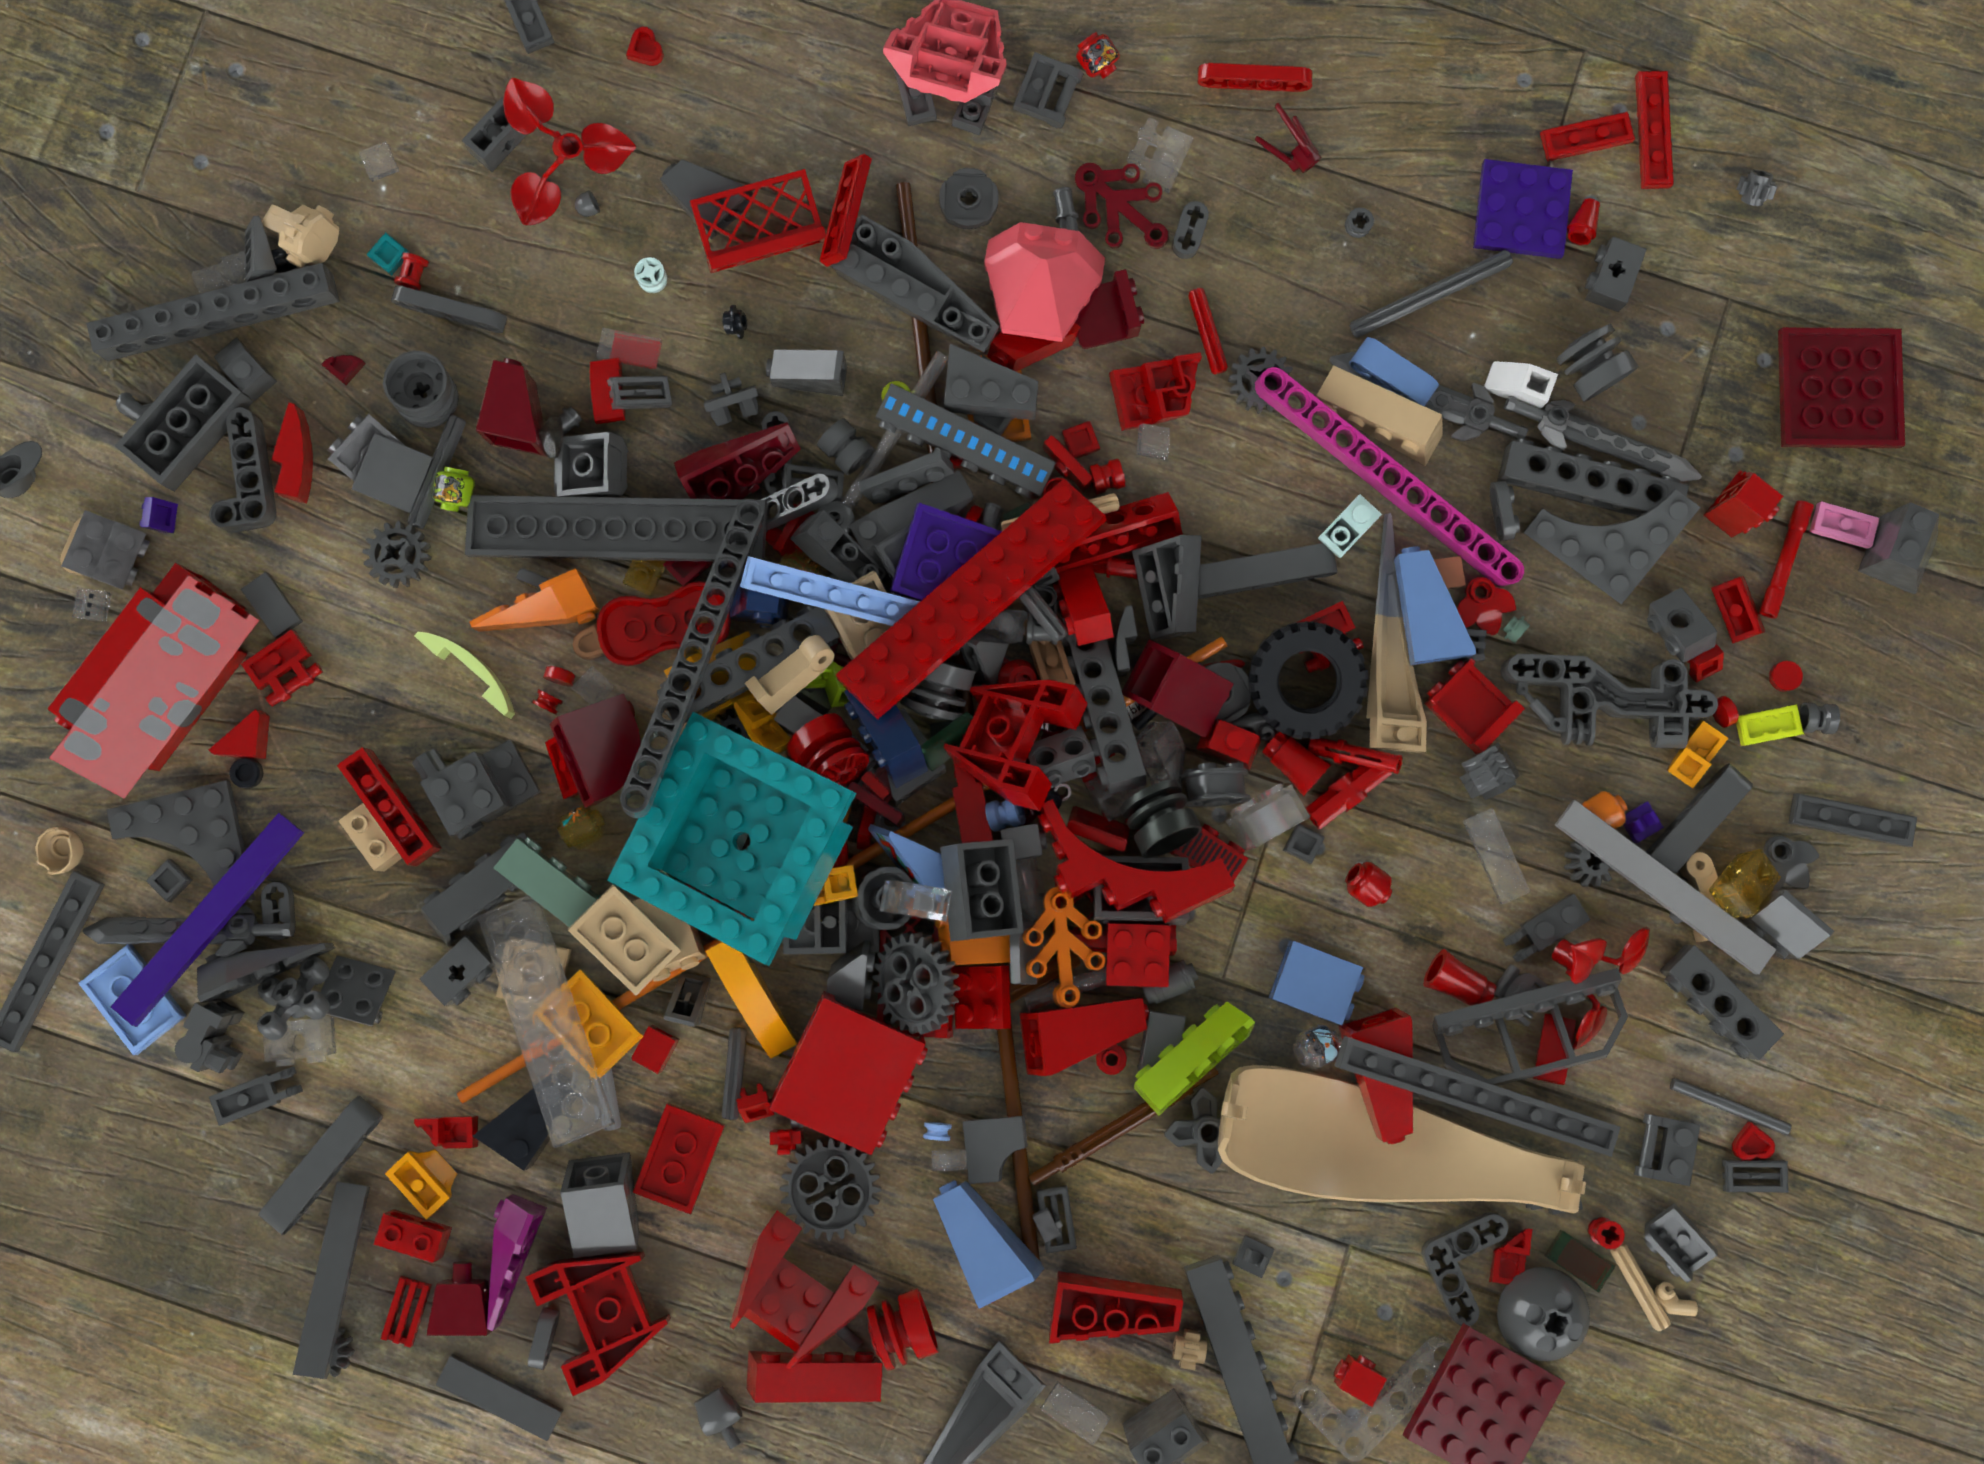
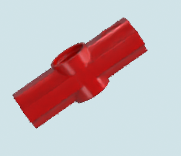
M1369 757V758H1368V759H1372V760H1376V761H1381V759H1377V758H1372V757ZM1359 765L1351 773L1347 772L1327 787L1329 790L1303 810L1312 824L1320 830L1336 819L1342 812H1347L1368 796V792L1391 776L1392 773Z

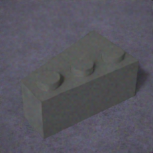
M1179 535L1132 551L1151 640L1172 639L1196 632L1202 535Z

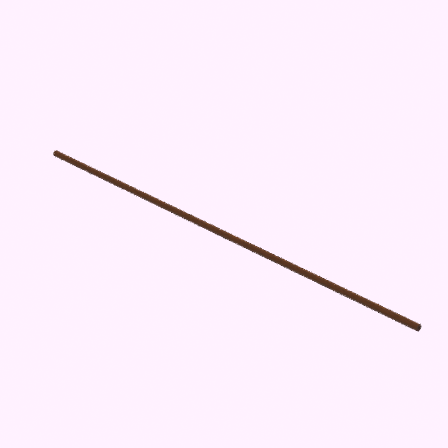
M901 182L896 184L901 234L903 238L911 241L918 248L911 185L908 182ZM911 317L921 398L937 405L928 326ZM927 444L928 454L932 453L935 447ZM961 650L959 655L952 656L954 663L966 666ZM956 690L957 696L966 701L965 707L958 706V710L963 713L962 718L973 717L972 693L970 691ZM1004 963L989 964V966H1004ZM1011 1024L1009 1029H997L1007 1117L1023 1116ZM1023 1148L1012 1154L1022 1242L1040 1260L1036 1223L1032 1216L1034 1214L1031 1182L1028 1177L1030 1173L1027 1148Z

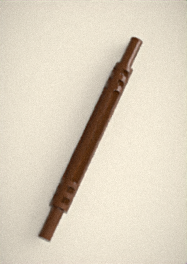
M1214 1067L1170 1107L1178 1101H1182L1188 1095L1193 1094L1195 1088L1219 1074L1217 1069ZM1145 1101L1080 1142L1073 1144L1072 1147L1055 1155L1053 1161L1028 1176L1035 1187L1059 1171L1064 1173L1070 1167L1077 1165L1078 1162H1082L1096 1151L1157 1115L1156 1112Z

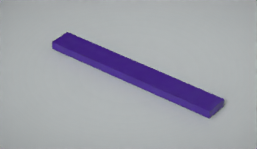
M278 813L110 1007L131 1026L138 1027L302 837L304 832L284 815Z

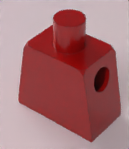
M1216 719L1206 737H1200L1196 749L1228 763H1244V768L1250 771L1261 741L1260 736L1226 721Z

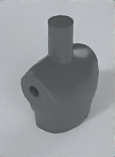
M723 1386L694 1402L700 1427L706 1436H712L721 1432L730 1449L741 1443L732 1425L742 1417V1411L738 1403L725 1391Z

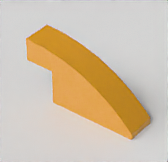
M723 942L706 950L705 952L728 993L769 1058L772 1059L797 1045L798 1042L756 964L750 963L746 954Z

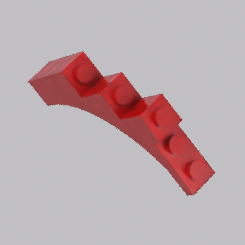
M1053 799L1045 802L1040 810L1041 815L1038 816V819L1045 833L1050 831L1055 840L1052 843L1055 855L1058 860L1064 859L1065 861L1057 865L1056 872L1058 875L1054 876L1060 892H1066L1069 899L1104 884L1105 887L1102 888L1104 898L1109 906L1114 904L1117 911L1151 896L1152 900L1149 903L1152 911L1157 918L1161 916L1164 923H1167L1232 892L1235 887L1222 858L1187 870L1165 872L1136 869L1102 856L1079 840L1066 827Z

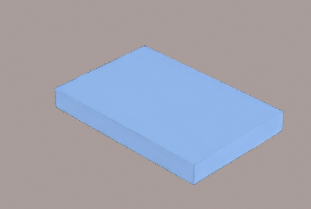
M127 944L78 984L133 1055H138L187 1015L169 992L164 995L138 1027L131 1026L110 1007L147 965L134 946Z

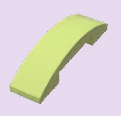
M417 632L414 635L431 652L443 660L450 653L455 655L490 686L482 697L504 716L512 719L515 712L510 697L498 677L483 661L465 648L443 637L425 632Z

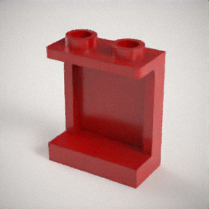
M1470 658L1463 662L1460 659L1448 671L1451 675L1444 684L1438 681L1427 692L1430 698L1424 704L1475 754H1479L1485 751L1525 708L1517 700L1511 702L1474 666L1475 660Z

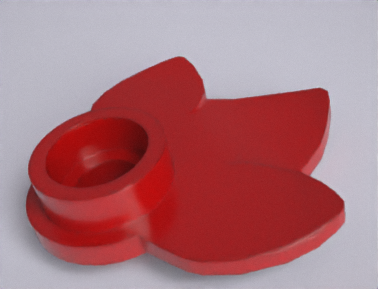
M1485 577L1474 578L1467 584L1465 589L1466 597L1457 606V610L1466 628L1476 623L1479 629L1486 630V633L1492 636L1496 635L1501 627L1502 613L1516 610L1515 600L1510 592L1505 589L1496 588L1493 582ZM1479 587L1484 590L1485 595L1483 598L1475 594L1476 588Z

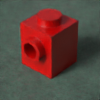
M1348 1354L1346 1360L1341 1359L1334 1371V1376L1336 1377L1334 1383L1338 1388L1373 1407L1387 1378L1381 1372L1374 1369L1376 1363L1361 1354L1358 1358Z

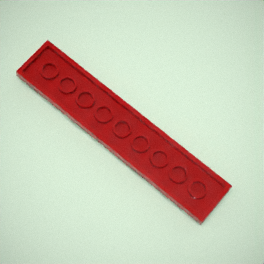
M1065 479L1061 480L835 674L837 680L878 720L1106 522L1105 514Z

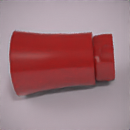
M1278 732L1262 751L1266 757L1271 759L1269 762L1293 783L1303 797L1331 767L1330 763L1313 754L1292 736L1289 738L1287 734Z
M1442 949L1434 957L1425 974L1423 983L1424 987L1442 992L1469 1006L1492 1001L1497 988L1496 984L1487 980L1486 976L1458 960L1446 949Z

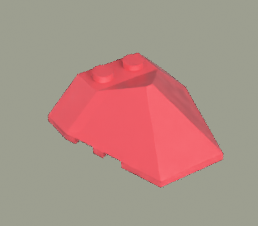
M934 0L922 9L919 17L916 19L913 17L909 18L904 28L901 30L898 28L894 29L883 48V54L908 87L917 89L922 93H932L946 97L950 101L964 103L998 86L1007 65L1006 59L1003 56L1004 45L1000 38L1001 27L998 10L962 0Z
M1019 222L988 240L984 267L985 271L988 272L989 286L993 292L994 306L1001 333L1058 342L1063 341L1077 320L1083 306H1086L1090 301V296L1095 288L1098 289L1102 283L1105 257L1080 231Z

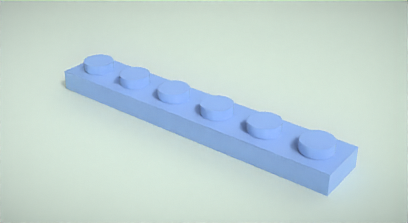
M750 556L747 558L740 587L890 626L894 625L920 602Z

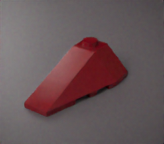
M788 422L701 449L674 462V466L690 499L743 500L750 492L753 494L760 488L759 484L771 473H776L801 448Z

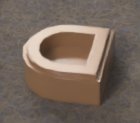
M597 625L580 631L573 639L574 652L584 660L591 661L604 656L598 641Z

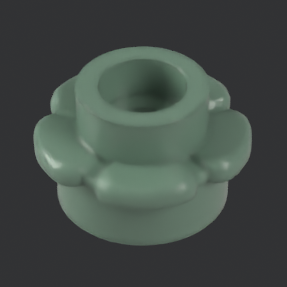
M1514 616L1503 628V631L1507 633L1504 637L1505 640L1508 638L1515 644L1530 626L1524 620L1525 616H1522L1520 619Z

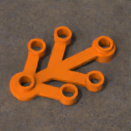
M1053 887L1044 895L1043 906L1045 910L1032 927L1024 931L1023 941L1028 946H1039L1044 940L1043 931L1053 920L1055 932L1036 957L1027 962L1026 972L1034 978L1043 977L1047 971L1046 964L1057 951L1060 984L1053 990V1000L1059 1007L1072 1008L1079 1002L1080 992L1077 986L1073 985L1070 950L1079 956L1090 970L1097 971L1102 969L1105 965V957L1100 952L1090 950L1068 931L1067 918L1081 929L1082 935L1087 939L1099 938L1102 934V926L1097 921L1088 920L1073 907L1074 899H1069L1066 892L1061 893L1058 887ZM1059 896L1063 899V906L1061 908H1058L1055 903ZM1091 924L1095 926V933L1092 936L1088 933V927ZM1032 931H1035L1037 940L1032 943L1029 940V935ZM1094 955L1098 957V964L1096 966L1091 964V958ZM1037 962L1040 965V971L1034 974L1032 966ZM1068 990H1071L1073 994L1070 1001L1065 999V993Z

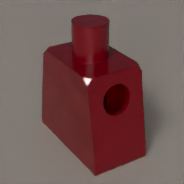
M453 1262L452 1279H445L437 1283L427 1336H487L492 1332L487 1329L489 1306L488 1281L486 1279H472V1262Z

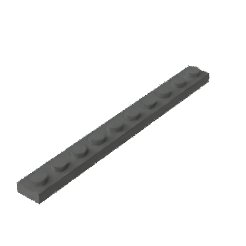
M1347 1036L1343 1037L1335 1067L1611 1157L1621 1128Z

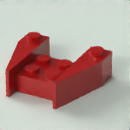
M1049 679L971 687L970 692L978 701V708L960 746L944 744V750L959 767L1013 805L1040 811L1052 783L1040 767L1026 764V759L1043 723L1076 730L1087 707V701L1076 685Z
M777 1210L752 1246L730 1328L734 1330L743 1316L751 1320L795 1352L786 1365L788 1369H791L851 1322L865 1307L880 1282L856 1265H853L833 1293L783 1257L802 1230V1227Z
M644 1251L601 1255L594 1258L560 1259L530 1272L525 1277L536 1306L567 1294L589 1350L567 1359L561 1366L572 1396L603 1383L664 1328L671 1319L670 1314L651 1321L630 1270V1265L641 1261L645 1257Z

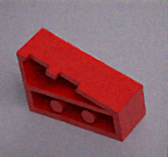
M1739 470L1703 516L1732 538L1741 532L1744 534L1748 533L1752 527L1758 528L1764 521L1769 522L1780 510L1777 504L1784 496L1755 473Z

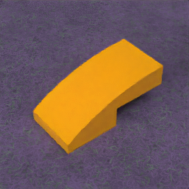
M753 694L734 702L737 715L753 742L777 754L787 750L786 748L791 738L774 720L775 712L771 715L756 700Z
M1701 719L1688 736L1687 746L1684 749H1679L1667 771L1691 788H1694L1712 765L1710 763L1711 760L1728 740V737Z
M853 865L832 868L814 906L858 896Z

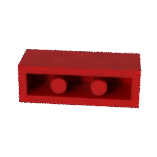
M1091 563L1059 572L1058 574L1061 579L1057 583H1053L1052 588L1057 593L1062 618H1064L1068 636L1074 635L1078 646L1113 638L1110 612Z

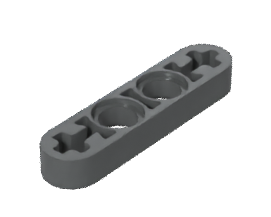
M395 286L391 302L400 307L496 333H503L507 321L505 315L496 311L403 286Z
M816 474L761 499L767 502L766 532L831 503L838 493L836 481L824 474ZM802 493L801 504L794 508V497ZM774 504H777L778 512L775 517L770 519L769 510Z

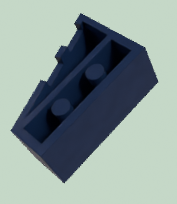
M739 585L730 608V618L732 621L757 623L761 629L770 630L769 628L773 624L784 619L787 621L789 600L745 589Z
M848 690L844 691L848 701L844 704V707L852 721L857 719L861 726L858 727L860 735L866 744L871 743L874 748L872 754L880 768H885L896 788L928 771L921 746L896 704L877 720Z

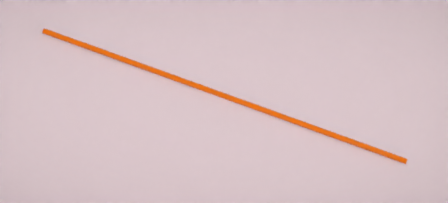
M1221 636L1187 656V658L1196 663L1198 661L1201 663L1228 646ZM1123 695L1126 707L1135 702ZM1083 719L1080 720L1078 726H1082L1083 731L1086 732ZM983 784L984 792L990 789L988 786ZM951 797L894 833L905 838L912 836L955 810L954 797ZM876 842L849 858L847 866L853 865L855 870L885 851ZM714 939L703 946L704 951L716 946L721 941ZM681 968L674 970L664 980L656 982L651 980L637 995L629 990L613 999L612 1002L621 1010L686 970ZM553 1035L458 1092V1099L461 1103L469 1101L559 1047L562 1043Z

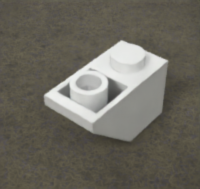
M1494 361L1484 387L1489 393L1505 399L1512 396L1517 398L1518 401L1541 409L1549 401L1558 374L1528 363Z

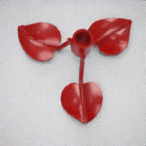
M517 78L509 80L504 92L503 107L506 119L511 127L523 135L531 134L538 127L540 131L555 138L552 148L557 159L545 171L540 178L533 172L523 173L514 180L511 186V201L523 225L530 226L545 221L557 210L561 200V191L555 183L547 181V178L564 160L575 158L581 151H584L583 160L589 169L598 174H608L617 170L636 149V146L623 132L604 123H593L583 128L581 139L574 133L561 135L559 131H553L543 126L542 123L548 122L554 112V103L549 93L534 83Z
M1642 928L1634 933L1625 944L1621 957L1616 959L1603 955L1607 942L1602 938H1596L1575 945L1563 939L1555 947L1552 953V960L1567 969L1565 974L1571 977V981L1574 984L1584 981L1599 961L1617 966L1620 965L1619 973L1627 974L1636 968L1643 959L1649 943L1650 928ZM1593 994L1587 995L1592 1002V1009L1585 1014L1580 1023L1575 1042L1572 1046L1573 1050L1590 1042L1599 1033L1606 1020L1607 1008L1600 1006V1002Z

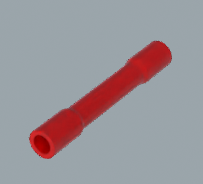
M1796 501L1778 562L1759 610V614L1764 617L1776 619L1791 569L1814 509V505L1809 502Z

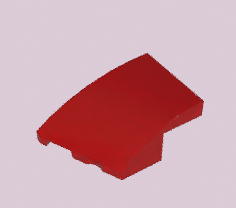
M1201 352L1178 355L1168 360L1148 362L1141 366L1109 372L1121 431L1154 425L1189 415L1192 403L1191 394L1195 390L1197 381L1195 380L1198 363L1202 358Z

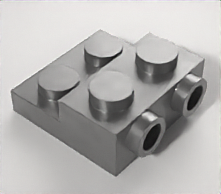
M359 414L347 427L352 431L345 440L338 437L327 449L331 453L328 460L355 481L374 433L402 445L404 444L370 414L365 418Z
M85 510L61 567L123 590L125 584L132 586L138 569L133 568V564L137 556L144 557L150 541L144 540L146 536L144 532Z

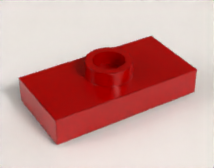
M1052 435L1044 441L1043 450L1056 462L1054 466L1056 471L1064 478L1069 476L1083 492L1089 488L1093 477Z

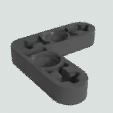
M1493 1212L1484 1213L1426 1241L1422 1247V1258L1448 1314L1460 1326L1463 1323L1472 1326L1477 1322L1480 1312L1458 1265V1261L1500 1242L1508 1233L1506 1220ZM1489 1220L1500 1224L1496 1227L1497 1233L1495 1235L1489 1231L1480 1234L1484 1238L1482 1242H1480L1478 1233L1473 1229L1476 1225L1480 1231L1488 1228ZM1462 1232H1469L1473 1238L1471 1246L1467 1249L1459 1248L1456 1242L1458 1235ZM1436 1246L1439 1249H1444V1252L1440 1254L1441 1259L1445 1265L1451 1263L1452 1266L1441 1269L1439 1262L1429 1256L1433 1253L1432 1247ZM1447 1274H1455L1458 1277V1286L1452 1291L1445 1290L1442 1285V1280ZM1459 1296L1466 1307H1471L1467 1311L1469 1317L1464 1319L1461 1315H1457L1456 1313L1460 1311V1307L1455 1299L1449 1301V1298Z

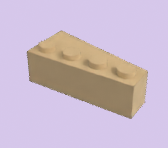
M1334 365L1316 395L1320 401L1355 429L1363 431L1424 466L1427 465L1443 436L1442 414Z

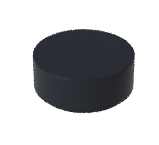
M251 758L236 760L229 772L231 781L236 786L246 789L256 787L262 781L264 774L261 764Z

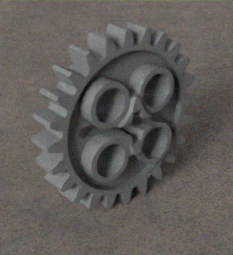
M909 932L892 937L891 942L883 945L885 951L877 954L882 962L874 964V967L879 971V975L872 976V979L879 982V986L874 988V992L881 993L882 996L877 1003H885L886 1008L883 1014H892L891 1024L900 1022L901 1031L909 1029L910 1034L918 1032L924 1034L940 1029L941 1024L949 1022L947 1016L955 1013L951 1004L959 1003L958 998L953 995V992L960 990V987L953 983V980L957 979L959 974L951 972V968L956 964L955 961L947 962L946 958L949 955V951L940 952L941 942L932 943V935L923 936L922 932Z
M831 1137L828 1146H824L823 1141L819 1138L817 1139L816 1149L807 1143L805 1145L807 1154L804 1155L796 1151L795 1157L799 1162L788 1161L786 1164L792 1170V1173H783L781 1176L789 1181V1184L780 1187V1191L788 1193V1196L781 1200V1204H791V1208L785 1214L786 1216L796 1214L797 1218L794 1222L798 1225L802 1222L806 1224L803 1231L804 1234L808 1233L812 1228L815 1229V1239H818L822 1232H826L828 1241H831L833 1233L837 1232L842 1240L845 1237V1229L848 1228L854 1235L857 1232L856 1223L863 1227L867 1225L863 1217L864 1214L874 1216L875 1212L869 1205L879 1204L880 1200L872 1195L881 1191L880 1186L873 1185V1182L880 1178V1174L870 1173V1170L876 1163L870 1162L866 1164L864 1162L867 1153L864 1152L858 1155L856 1154V1148L851 1147V1149H847L846 1144L842 1142L839 1146H835V1140ZM833 1159L841 1160L845 1165V1172L841 1175L832 1174L828 1167L829 1162ZM852 1173L855 1174L853 1180L840 1185L836 1189L835 1196L829 1192L811 1204L806 1202L807 1198L823 1191L827 1181L834 1185L844 1177ZM803 1176H814L818 1181V1187L812 1191L806 1190L801 1183ZM847 1187H855L859 1190L860 1199L857 1202H849L844 1198L843 1193ZM822 1202L830 1204L833 1209V1215L828 1218L819 1216L816 1210L817 1205Z

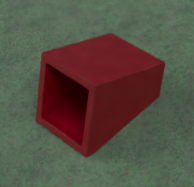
M504 358L503 362L493 360L476 431L490 445L548 457L549 448L546 432L543 429L544 422L536 382L522 366L521 362L509 358Z
M1148 640L1122 689V694L1205 738L1213 727L1222 705L1228 699L1234 683L1182 654Z

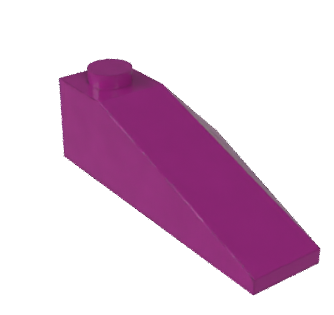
M514 1194L506 1197L505 1201L501 1199L494 1213V1218H497L493 1234L487 1329L491 1331L499 1327L547 1209L545 1206Z

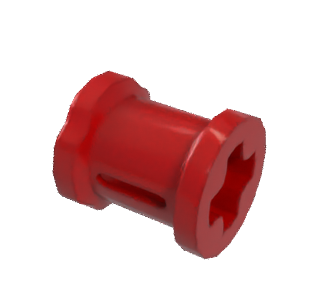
M403 253L401 258L404 261L399 276H395L394 283L420 291L421 285L419 282L423 270L428 267L429 262L418 255Z
M1599 1217L1592 1220L1588 1226V1234L1591 1240L1606 1249H1616L1624 1241L1625 1234L1621 1225L1608 1218ZM1603 1229L1611 1231L1609 1237L1601 1235Z

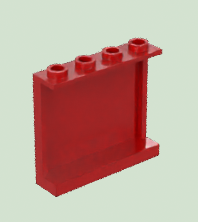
M823 991L770 1100L769 1110L872 1155L875 1147L881 1148L887 1135V1131L884 1129L889 1119L894 1121L899 1112L901 1103H898L902 1092L907 1093L914 1080V1076L911 1074L916 1064L921 1065L926 1057L928 1048L925 1047V1038L921 1035L919 1038H916L836 1001L834 995Z

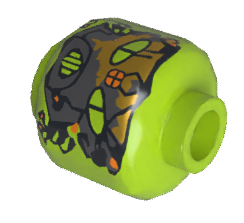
M445 466L444 471L436 473L432 498L441 503L440 509L459 512V507H468L475 486V480L468 476L469 471Z

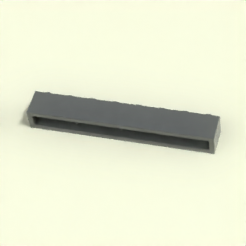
M1215 1255L1183 1267L1252 1463L1294 1464V1462L1299 1461L1293 1442L1287 1443L1283 1432L1287 1431L1288 1427L1282 1411L1276 1413L1272 1401L1277 1400V1396L1272 1382H1265L1262 1371L1267 1368L1261 1352H1255L1251 1340L1256 1339L1250 1321L1244 1322L1240 1310L1245 1309L1239 1290L1233 1292L1229 1280L1234 1279V1275L1229 1262H1223L1219 1255Z

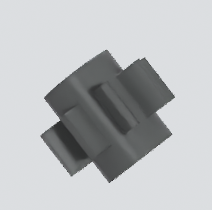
M1758 169L1751 170L1747 177L1741 175L1736 189L1742 195L1741 201L1753 206H1762L1766 199L1773 200L1778 187L1775 185V181H1772L1773 175Z

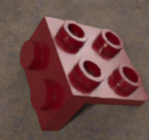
M1126 269L1114 272L1113 281L1100 284L1098 289L1095 288L1090 296V301L1079 312L1075 323L1081 327L1077 338L1082 349H1089L1139 336L1141 324H1144V315L1141 306L1136 307L1133 297L1137 295L1135 281L1133 278H1128Z

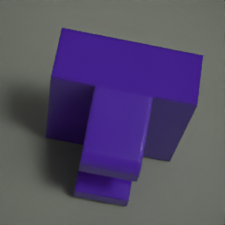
M145 497L141 508L143 509L142 520H140L139 525L142 528L162 533H174L178 504L154 497Z
M1648 801L1625 813L1626 821L1623 826L1634 843H1639L1664 828Z

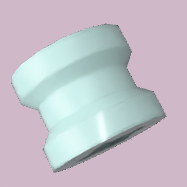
M647 257L641 259L635 266L636 280L644 291L657 293L665 288L668 277L659 260Z

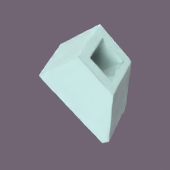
M1359 494L1318 539L1337 557L1341 558L1382 514Z

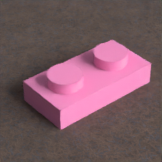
M1821 501L1816 504L1809 532L1868 549L1873 546L1879 518Z

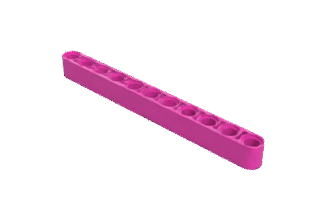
M1271 367L1266 369L1257 378L1255 390L1260 398L1454 553L1461 556L1464 561L1491 580L1493 584L1504 587L1517 583L1522 579L1524 566L1517 557L1287 373L1277 367ZM1265 377H1272L1276 380L1277 390H1270L1265 386ZM1289 396H1295L1300 400V409H1294L1289 405ZM1314 414L1323 418V428H1317L1313 424L1312 416ZM1337 433L1347 437V447L1338 445L1336 441ZM1361 452H1365L1371 457L1370 466H1365L1361 463ZM1385 471H1389L1394 475L1395 482L1393 485H1389L1384 481L1383 474ZM1408 490H1413L1417 493V504H1413L1408 500ZM1432 508L1439 510L1441 513L1440 523H1436L1431 518ZM1456 527L1464 531L1465 538L1463 542L1455 538L1454 530ZM1479 546L1485 547L1488 551L1486 561L1482 560L1478 555ZM1504 564L1511 569L1510 579H1506L1502 575L1501 569Z

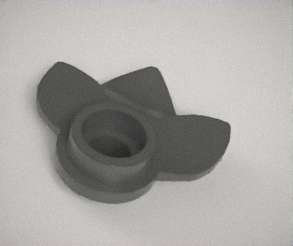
M1774 836L1768 839L1763 848L1766 862L1762 868V876L1767 887L1771 891H1779L1784 883L1795 888H1808L1810 876L1807 864L1819 858L1816 849L1808 842H1792L1785 836ZM1777 845L1782 849V854L1779 857L1774 853Z

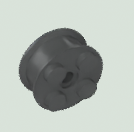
M1204 763L1198 765V768L1184 770V774L1180 777L1182 781H1186L1187 803L1185 806L1216 807L1251 800V796L1245 792L1244 776L1248 774V769L1244 768V763L1226 764L1224 768H1217L1216 763Z

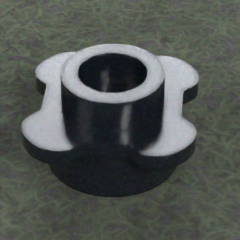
M731 305L730 310L723 313V327L727 335L736 334L738 339H742L744 337V330L747 329V318L742 310L736 308V305Z

